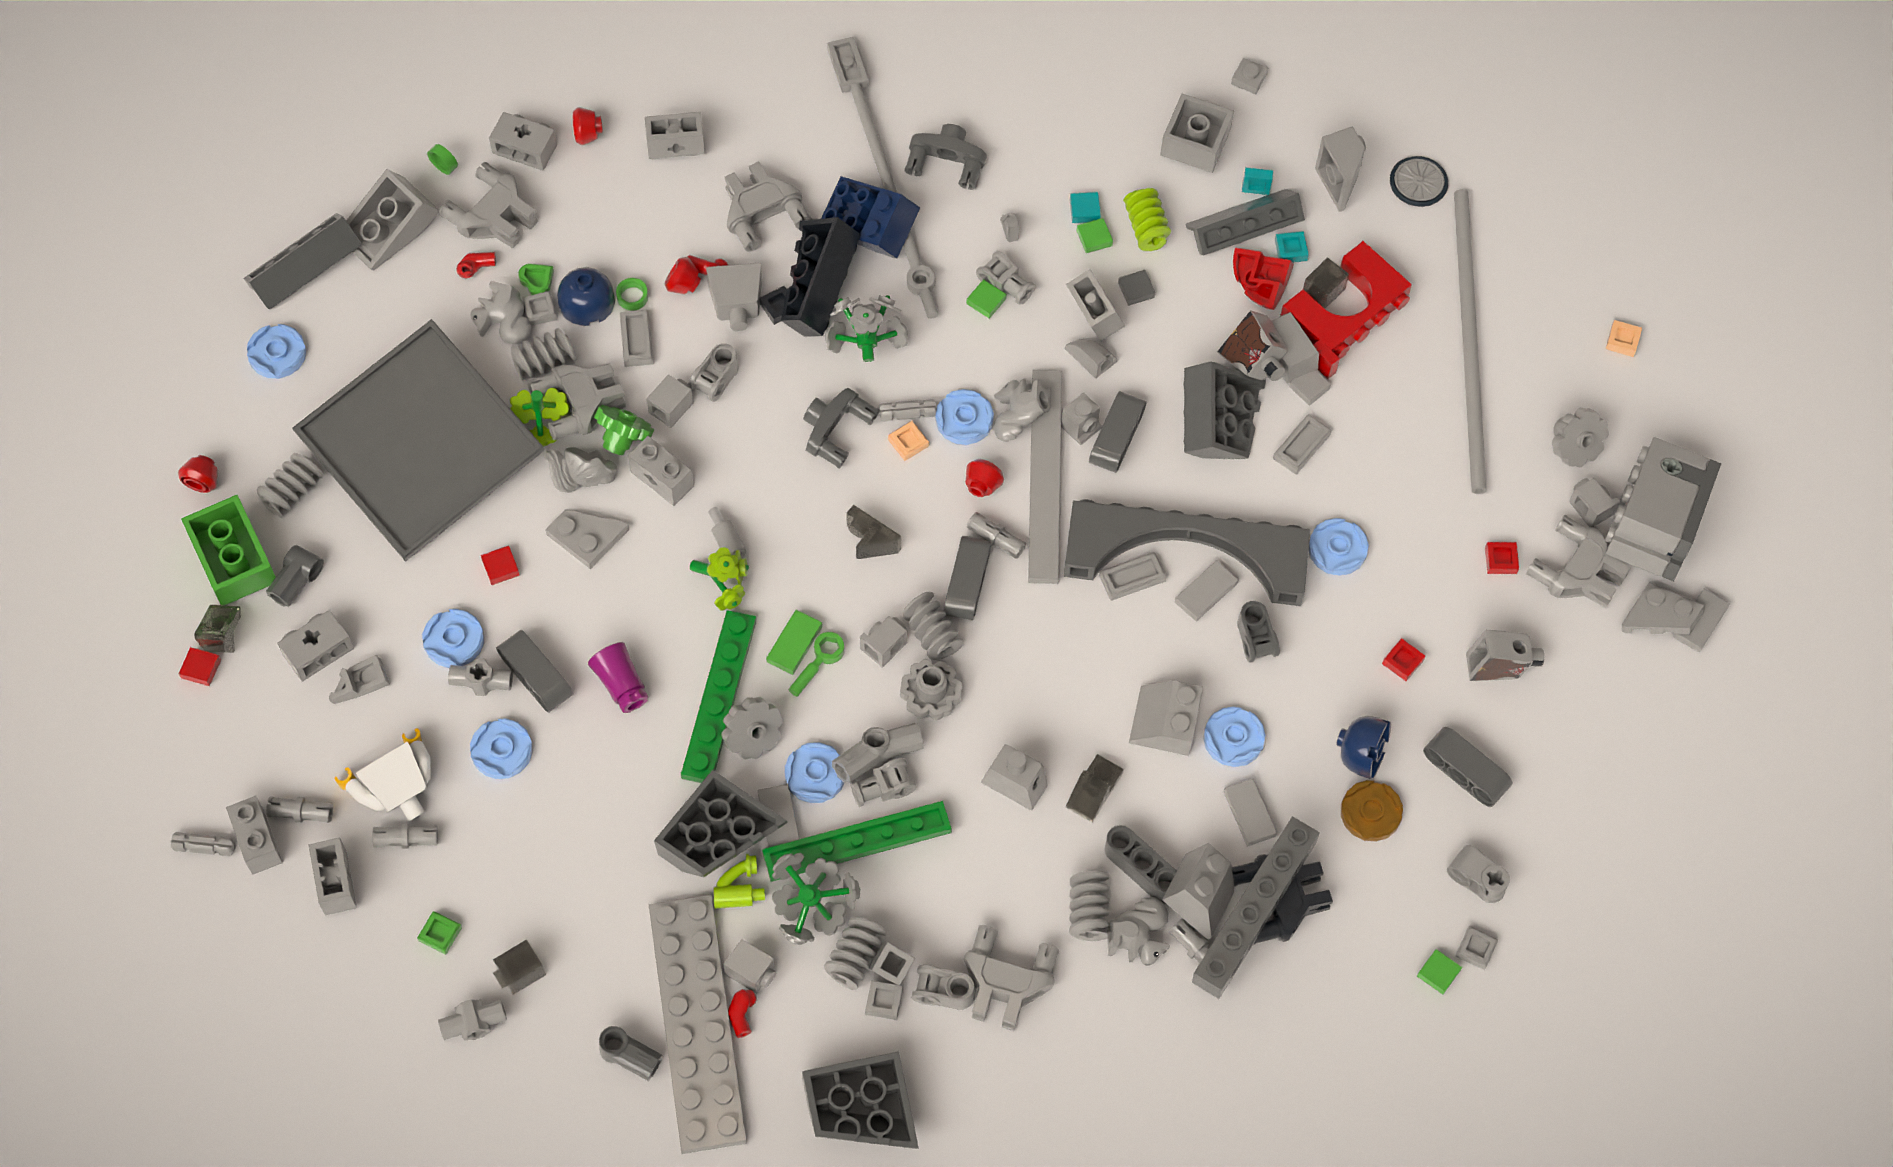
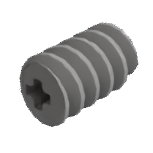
M559 328L555 329V338L546 332L544 334V343L536 336L533 338V347L526 340L522 342V351L516 345L511 347L512 360L522 381L523 372H526L531 378L534 377L533 368L535 367L543 374L545 373L544 364L546 363L553 369L556 359L563 365H566L567 355L574 361L577 360L567 334H564Z
M298 453L291 455V462L285 461L282 464L283 470L277 469L273 473L274 478L266 479V487L259 486L257 488V494L263 504L273 514L281 518L283 516L279 511L280 507L288 511L291 509L287 502L288 499L296 503L299 501L295 493L296 491L306 495L308 491L304 484L308 483L311 486H315L316 482L312 476L324 477L323 472L313 461Z
M924 592L905 607L903 618L909 622L910 629L915 631V637L921 641L922 648L927 650V656L931 660L943 659L961 649L964 641L963 639L953 641L957 637L958 631L956 629L947 631L952 626L951 620L942 621L946 616V612L944 610L935 612L940 607L939 601L936 600L929 603L934 597V593Z
M1085 871L1077 873L1070 878V886L1072 887L1070 898L1072 901L1070 902L1069 909L1072 913L1070 914L1069 921L1072 925L1069 928V933L1077 939L1100 941L1109 937V934L1100 931V929L1109 927L1107 920L1100 919V917L1109 915L1107 908L1100 907V905L1109 903L1107 896L1100 895V893L1109 891L1107 884L1100 883V881L1109 879L1107 872Z
M851 917L848 921L849 928H845L842 932L844 939L837 941V950L831 952V961H827L824 968L836 982L849 989L857 990L858 985L852 979L862 980L864 978V974L858 968L868 969L870 967L869 962L864 957H875L876 953L870 946L880 947L882 942L876 937V934L886 936L887 932L882 926L871 920Z

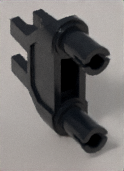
M1258 855L1254 862L1232 867L1234 887L1251 882L1268 855ZM1320 862L1302 865L1274 910L1273 920L1266 923L1253 945L1276 938L1282 942L1289 941L1305 916L1330 910V904L1333 903L1329 890L1305 895L1302 887L1321 881L1320 876L1324 872Z

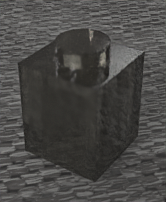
M1327 257L1305 279L1303 290L1325 309L1346 289L1349 273Z
M527 939L493 959L497 968L496 971L492 972L502 989L507 986L512 995L546 975L542 963Z

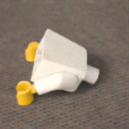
M418 728L414 729L416 737L413 739L406 738L405 733H402L404 744L353 774L350 768H345L348 774L347 779L339 780L335 776L336 783L341 789L346 790L358 803L375 811L385 810L388 813L400 806L408 821L424 813L425 810L416 798V795L427 789L426 784L431 777V757L422 742L420 730Z

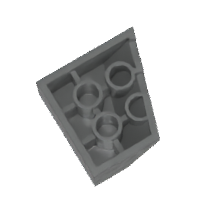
M1212 361L1184 368V453L1205 459H1248L1255 433V426L1253 424L1254 413L1259 412L1261 406L1258 395L1259 391L1265 388L1266 380L1249 377L1241 371Z
M712 770L655 838L654 843L658 855L680 871L705 877L787 824V820Z
M899 1051L802 1071V1081L815 1137L919 1149Z

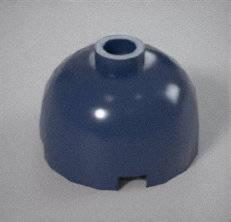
M583 267L572 270L561 280L558 287V306L563 317L573 324L589 326L590 322L597 320L600 323L612 313L615 305L613 286L608 277L597 269Z
M1364 716L1354 720L1347 730L1341 729L1336 745L1341 747L1342 762L1350 771L1368 779L1375 777L1385 755V752H1383L1384 744L1389 742L1391 722L1378 717Z

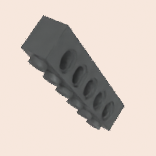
M1291 817L1195 970L1192 979L1193 984L1220 999L1316 845L1320 832L1297 818Z

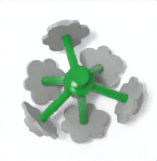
M879 295L878 300L870 297V301L881 305L880 310L876 309L873 304H856L853 306L852 312H850L848 307L860 301V298L852 302L849 297L844 300L840 298L838 303L834 305L836 311L831 313L830 316L832 317L843 310L857 337L844 335L846 330L845 324L833 321L825 334L827 349L837 354L845 342L857 343V347L862 349L863 362L874 361L873 348L877 347V342L888 339L891 343L893 342L894 347L897 349L901 348V346H907L908 331L898 316H893L891 320L886 322L888 328L886 333L877 336V331L883 323L886 309L889 308L900 313L901 310L893 307L895 301L891 300L889 295L885 297Z
M802 853L795 855L786 854L780 857L773 867L774 873L772 875L775 880L779 878L786 880L791 876L799 886V888L793 889L791 885L787 884L782 887V890H777L772 895V901L776 904L775 913L777 915H783L786 920L794 921L797 919L798 913H800L797 925L781 924L779 930L783 932V935L786 936L789 942L802 945L807 941L813 942L815 939L810 930L803 928L809 907H816L817 909L813 914V919L816 922L814 925L815 930L818 932L823 931L825 935L831 936L836 933L838 927L845 924L843 916L846 913V908L842 904L834 905L832 902H827L823 906L820 903L823 897L845 895L846 903L852 910L855 909L856 899L860 898L861 890L858 881L854 880L849 872L845 873L843 888L833 889L834 885H838L841 881L840 876L837 874L839 866L836 862H826L823 858H818L815 863H811L806 867L805 872L810 877L809 884L806 885L796 872L800 869L804 858Z

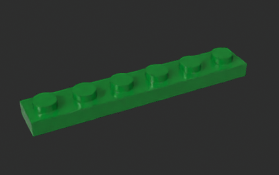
M726 611L681 771V779L702 783L712 770H716L724 741L721 734L727 728L723 720L734 705L756 625V616Z
M940 801L762 849L770 882L781 880L780 878L775 880L772 877L774 873L773 867L777 860L786 854L795 855L802 853L804 856L800 869L796 871L799 875L806 873V867L811 863H815L818 858H823L826 862L834 861L840 864L950 834L952 828L944 803Z

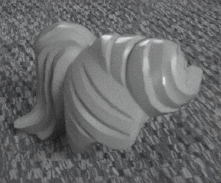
M570 447L565 449L564 456L556 449L546 451L544 454V458L549 462L550 476L553 484L561 492L569 493L575 491L580 485L590 487L598 486V484H608L613 482L616 476V464L610 460H605L597 450L587 453L576 447Z

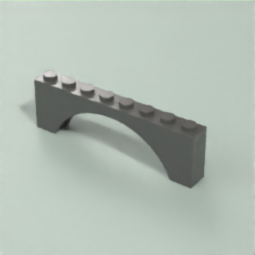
M1088 499L1073 500L1063 577L1094 580L1097 574L1110 561L1132 548L1158 541H1189L1218 549L1242 563L1259 580L1271 603L1301 606L1305 594L1310 529H1302V527L1297 525L1278 526L1266 521L1254 523L1246 522L1239 518H1214L1208 514L1189 515L1177 510L1165 512L1157 511L1150 507L1132 508L1125 507L1120 503L1100 504Z

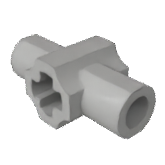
M475 659L472 664L467 666L450 665L449 685L467 686L473 689L477 696H486L488 692L495 689L510 691L512 687V670L493 669L483 659Z
M471 999L455 1007L456 1014L439 1019L438 1023L444 1040L462 1035L464 1040H476L491 1032L490 1025L505 1021L507 1017L501 1000L483 1005L481 999Z

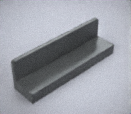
M1284 189L1197 219L1185 225L1187 229L1194 232L1199 254L1204 256L1305 220L1299 193Z
M336 213L243 279L256 292L266 308L272 309L360 247L361 241L345 218Z

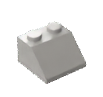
M1353 126L1322 137L1315 170L1339 212L1343 211L1347 205L1357 181L1358 173L1362 166L1363 154L1366 150L1364 139L1361 135H1357Z
M1175 680L1141 686L1129 743L1189 756L1203 686Z
M1209 843L1186 853L1162 899L1207 940L1212 938L1234 893L1231 862Z

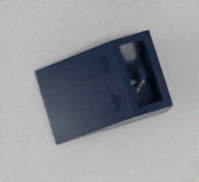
M840 176L821 219H841L861 234L858 245L897 259L920 207L902 194Z

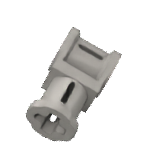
M1000 251L993 253L992 259L984 267L981 266L976 270V275L981 282L984 279L1002 292L1007 291L1016 298L1015 301L1019 305L1024 304L1035 290V284L1022 279L1018 275L1019 268Z
M903 758L891 760L882 767L873 769L872 777L858 782L856 780L850 782L857 805L859 807L864 806V802L880 796L884 802L892 798L899 799L913 793L917 787L915 782L910 780L906 771V760Z

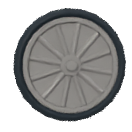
M1412 156L1399 161L1391 170L1390 186L1396 197L1408 205L1425 207L1439 202L1444 197L1448 189V177L1442 166L1434 160L1423 156Z

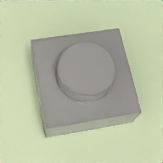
M1243 58L1232 77L1231 84L1256 94L1267 75L1268 68Z

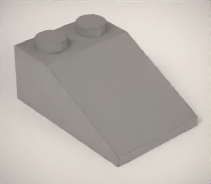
M386 169L346 220L361 241V246L352 252L371 270H375L422 234L439 213V209L405 177Z

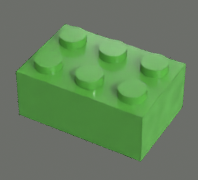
M238 495L181 518L221 607L270 586L276 578Z

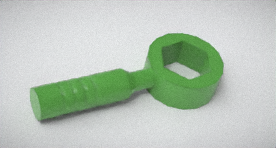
M825 632L816 638L814 642L816 659L807 665L788 690L791 694L798 697L819 671V666L822 663L833 664L842 659L844 655V642L838 634ZM826 641L837 643L838 650L832 655L821 652L820 647Z

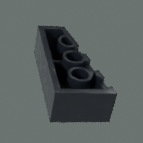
M839 218L800 221L799 230L802 231L801 240L796 241L794 251L798 253L797 263L791 266L790 276L793 278V283L786 291L781 321L804 337L824 335L829 325L830 314L838 301L839 292L848 274L852 257L857 250L861 234Z

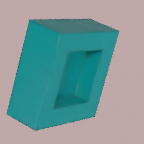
M1245 167L1242 192L1269 195L1273 180V170Z
M1098 192L1070 194L1072 223H1087L1101 218Z
M1304 231L1276 234L1275 245L1278 258L1291 260L1292 263L1308 260L1309 254Z

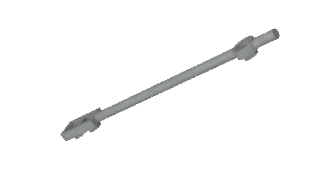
M854 37L828 42L827 50L842 93L851 91L883 187L886 190L897 193L862 88L869 87V80ZM909 232L903 245L911 267L907 273V287L912 293L920 295L927 317L930 319L938 316V311L931 293L935 286V273L930 267L921 264L911 232ZM923 281L925 284H917V282Z

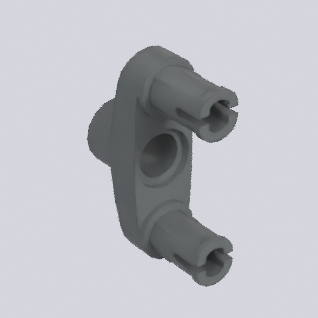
M944 124L940 134L918 133L912 136L909 145L911 151L904 171L912 175L914 169V176H921L927 155L963 163L964 168L958 184L966 189L969 179L968 189L974 190L980 169L985 165L987 154L981 148L964 141L966 136L965 129L955 124Z
M850 388L844 389L829 404L819 398H815L803 417V420L814 426L805 451L815 457L819 455L840 469L846 461L849 452L828 441V436L845 413L850 412L868 425H871L878 416L880 409L859 398V394Z

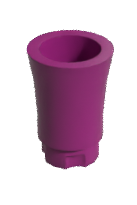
M619 642L609 645L590 658L588 666L599 677L615 704H619L623 713H629L640 708L648 701V695L644 690L645 686L635 670L625 643Z

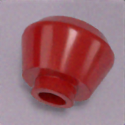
M577 107L573 111V130L576 143L582 146L598 139V133H603L601 116H596L595 111Z
M688 257L679 258L665 280L664 285L667 291L684 295L688 291L693 293L701 280L698 277L699 270Z
M198 455V457L190 458L178 470V476L181 483L188 488L208 493L217 487L218 469L211 458Z
M976 459L967 465L965 483L971 494L977 497L991 495L1004 483L1002 471L995 464L987 460Z

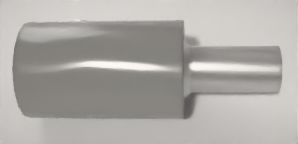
M717 507L711 508L708 513L715 524L712 528V533L719 547L728 548L731 555H735L736 550H740V555L743 557L747 551L730 520L724 521Z

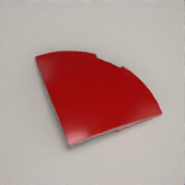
M1235 248L1233 270L1237 282H1240L1245 290L1244 294L1257 305L1274 310L1285 291L1294 264L1291 260L1264 256L1261 251Z

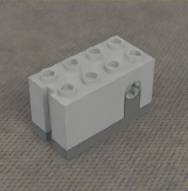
M1653 437L1649 448L1643 446L1637 459V463L1641 465H1634L1628 478V482L1633 484L1632 486L1626 485L1620 499L1625 504L1624 506L1618 505L1612 519L1617 525L1611 524L1604 540L1609 542L1606 555L1658 576L1663 575V578L1674 582L1694 542L1722 463L1712 459L1708 461L1709 458Z

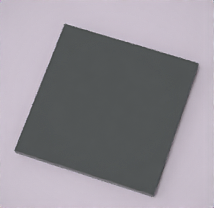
M432 319L292 428L405 562L545 451L540 442Z

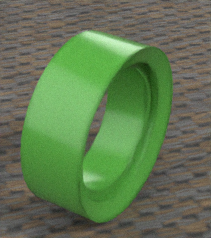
M435 144L427 152L431 163L446 175H450L458 167L455 157L440 144Z
M627 278L621 281L616 289L619 305L630 311L639 310L644 307L648 301L646 284L637 278ZM629 288H638L643 292L641 299L636 302L625 301L622 298V294Z

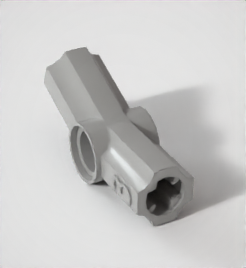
M912 723L887 731L879 727L867 729L859 743L832 761V768L835 770L837 777L844 783H850L870 768L882 767L889 761V758L924 749V741L919 725Z

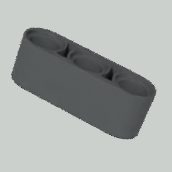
M1121 391L1118 392L1092 448L1089 463L1117 473L1141 421L1147 401Z
M962 535L944 606L946 615L974 620L992 541Z
M519 630L496 647L498 654L546 712H551L574 694L566 680L523 630Z
M1443 727L1423 749L1424 755L1431 763L1485 806H1494L1512 786L1513 782L1510 776L1503 769L1449 727Z
M1119 825L1111 828L1107 833L1104 850L1106 856L1146 893L1166 904L1162 899L1167 890L1162 889L1158 883L1161 881L1171 883L1177 870L1128 827ZM1114 840H1122L1127 846L1125 848H1117L1112 842ZM1144 860L1149 863L1150 867L1148 869H1140L1136 866L1135 862Z

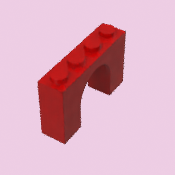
M1364 241L1343 256L1339 270L1365 296L1368 306L1363 311L1350 316L1333 314L1324 309L1302 289L1282 306L1280 314L1281 317L1291 312L1312 344L1321 340L1340 359L1346 355L1353 343L1356 341L1358 343L1362 342L1375 325L1378 327L1383 325L1391 312L1395 309L1401 310L1410 300L1409 293L1412 284Z

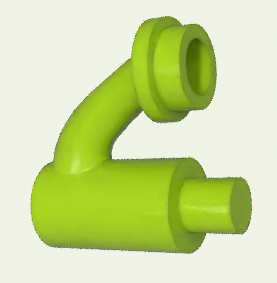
M746 853L745 860L727 870L719 878L716 887H713L715 909L753 906V901L765 900L764 888L752 889V884L731 885L736 878L747 872V877H751V874H757L756 855L750 856V853Z

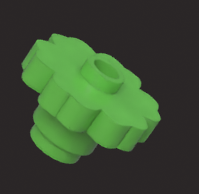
M601 405L594 416L598 420L597 423L606 428L602 437L604 440L603 448L618 455H624L625 451L630 449L633 440L643 441L647 436L651 438L654 432L650 423L628 410Z

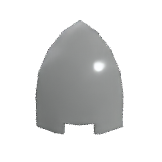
M1079 339L1068 343L1065 347V350L1095 378H1098L1117 362L1113 354L1093 340Z

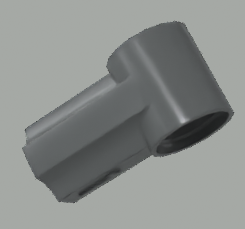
M294 545L287 552L283 560L282 570L266 590L267 595L281 606L289 607L305 584L313 582L319 576L324 560L306 549Z
M610 1026L600 1034L599 1050L601 1057L605 1061L617 1063L647 1081L653 1077L663 1058L662 1054L631 1038L622 1028L617 1026ZM611 1039H617L622 1042V1046L617 1050H609L605 1047V1044Z

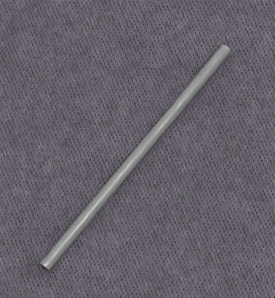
M1461 189L1454 192L1471 489L1474 494H1483L1487 490L1468 191Z

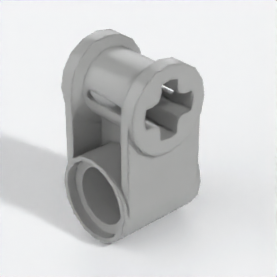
M729 344L716 345L691 375L688 383L691 389H698L705 393L712 402L717 401L738 372L735 349ZM721 360H730L726 364L719 363Z
M1471 845L1464 846L1447 868L1448 875L1456 883L1466 887L1488 903L1499 902L1510 883V876L1504 868Z
M931 965L918 966V984L916 991H913L911 996L914 1001L925 1005H938L957 1010H964L972 1005L974 1001V983L967 974L944 970ZM963 986L968 989V992L963 996H956L952 993V990L955 987Z

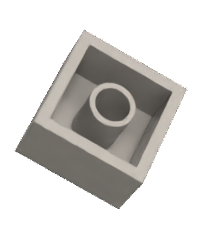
M1181 93L1163 135L1160 155L1213 173L1231 130L1234 110Z

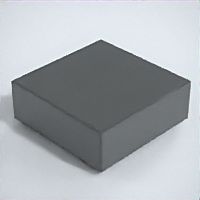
M1146 270L1119 277L1118 284L1128 306L1155 298V290Z

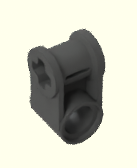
M1258 601L1245 603L1242 606L1237 627L1247 661L1249 663L1254 662L1255 658L1267 655L1279 656V642L1272 628L1266 607ZM1253 615L1258 618L1259 622H1250L1245 616Z

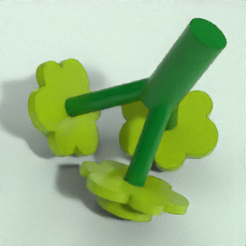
M549 388L545 396L539 390H535L531 394L527 390H521L517 393V396L510 398V404L512 405L510 409L523 424H527L529 420L536 419V426L533 430L529 431L543 447L557 440H553L549 428L547 429L546 426H543L542 418L551 419L552 421L559 420L561 416L569 413L570 407L566 402L567 395L563 392L559 393L556 388Z
M721 547L716 553L709 555L708 560L710 564L693 560L690 563V570L710 576L722 591V596L718 597L714 602L715 606L720 611L736 608L745 595L742 581L743 577L748 575L749 569L746 558L742 559L740 555V550H736L735 555H731L728 548ZM728 578H736L738 585H735L732 589H727L723 582H726Z

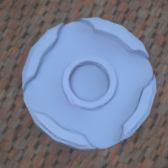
M285 324L262 327L252 335L247 344V357L251 367L259 375L266 378L280 379L293 374L301 367L306 356V347L302 336L295 328Z
M961 389L952 391L946 395L942 402L940 401L937 405L935 421L938 431L945 439L955 444L969 445L979 442L988 435L992 429L994 413L991 403L981 397L980 393Z
M1334 518L1325 520L1316 526L1310 536L1308 550L1311 560L1319 569L1328 574L1340 576L1351 574L1361 567L1366 560L1369 544L1366 534L1358 525L1353 522L1352 524L1345 522V519Z
M449 609V612H440L434 615L426 623L422 633L423 645L428 657L436 664L450 668V665L464 666L472 662L480 654L484 644L483 629L477 618L468 611L460 609Z
M1239 707L1222 708L1210 717L1205 727L1203 739L1205 748L1213 759L1222 765L1231 767L1245 766L1257 759L1263 750L1265 731L1261 721L1252 712L1249 711L1248 713Z
M506 718L498 719V721L491 723L489 721L483 724L472 737L470 742L471 758L476 768L485 776L494 779L510 778L519 774L529 764L532 756V741L527 730L516 721Z
M817 742L804 744L795 752L793 751L785 764V782L788 784L790 792L799 800L808 803H823L834 798L844 785V782L837 777L835 770L832 768V761L840 756L837 750L832 746Z

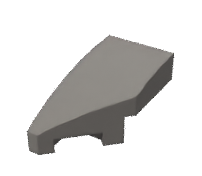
M374 655L349 667L348 670L342 668L339 674L341 679L335 692L330 693L329 700L336 704L369 694L390 685L381 658Z

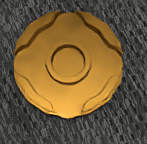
M1366 780L1356 783L1347 790L1341 803V818L1344 826L1353 836L1364 841L1377 842L1389 838L1397 831L1402 820L1403 805L1399 795L1390 786Z

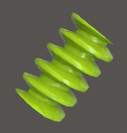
M1154 188L1132 191L1123 199L1125 208L1129 213L1128 217L1132 222L1131 226L1135 232V238L1138 241V247L1143 251H1155L1162 248L1166 244V238L1171 234V229L1167 226L1168 220L1166 217H1163L1165 211L1161 207L1162 202L1158 198L1159 193Z

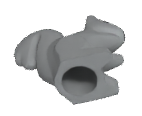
M491 281L489 285L493 293L492 298L479 297L478 301L483 308L473 309L470 314L471 319L477 326L481 337L485 335L492 322L500 323L499 334L504 342L512 345L522 344L523 341L529 338L532 325L529 324L528 318L523 317L524 305L520 298V293L512 286Z
M1022 379L1020 383L1017 380L1008 382L994 395L995 399L1000 400L1002 404H1010V410L1002 412L994 422V431L997 438L1005 442L1016 439L1017 435L1022 432L1023 426L1031 424L1038 416L1050 411V388H1042L1040 380H1035L1032 386V384L1027 385L1026 379Z
M1155 897L1142 898L1140 902L1135 903V910L1126 911L1116 917L1115 920L1109 922L1107 934H1109L1107 938L1108 956L1115 955L1118 949L1123 948L1128 950L1129 962H1133L1139 953L1142 963L1148 966L1155 963L1161 954L1166 953V949H1169L1170 945L1150 940L1149 931L1160 930L1168 922V911L1165 904Z

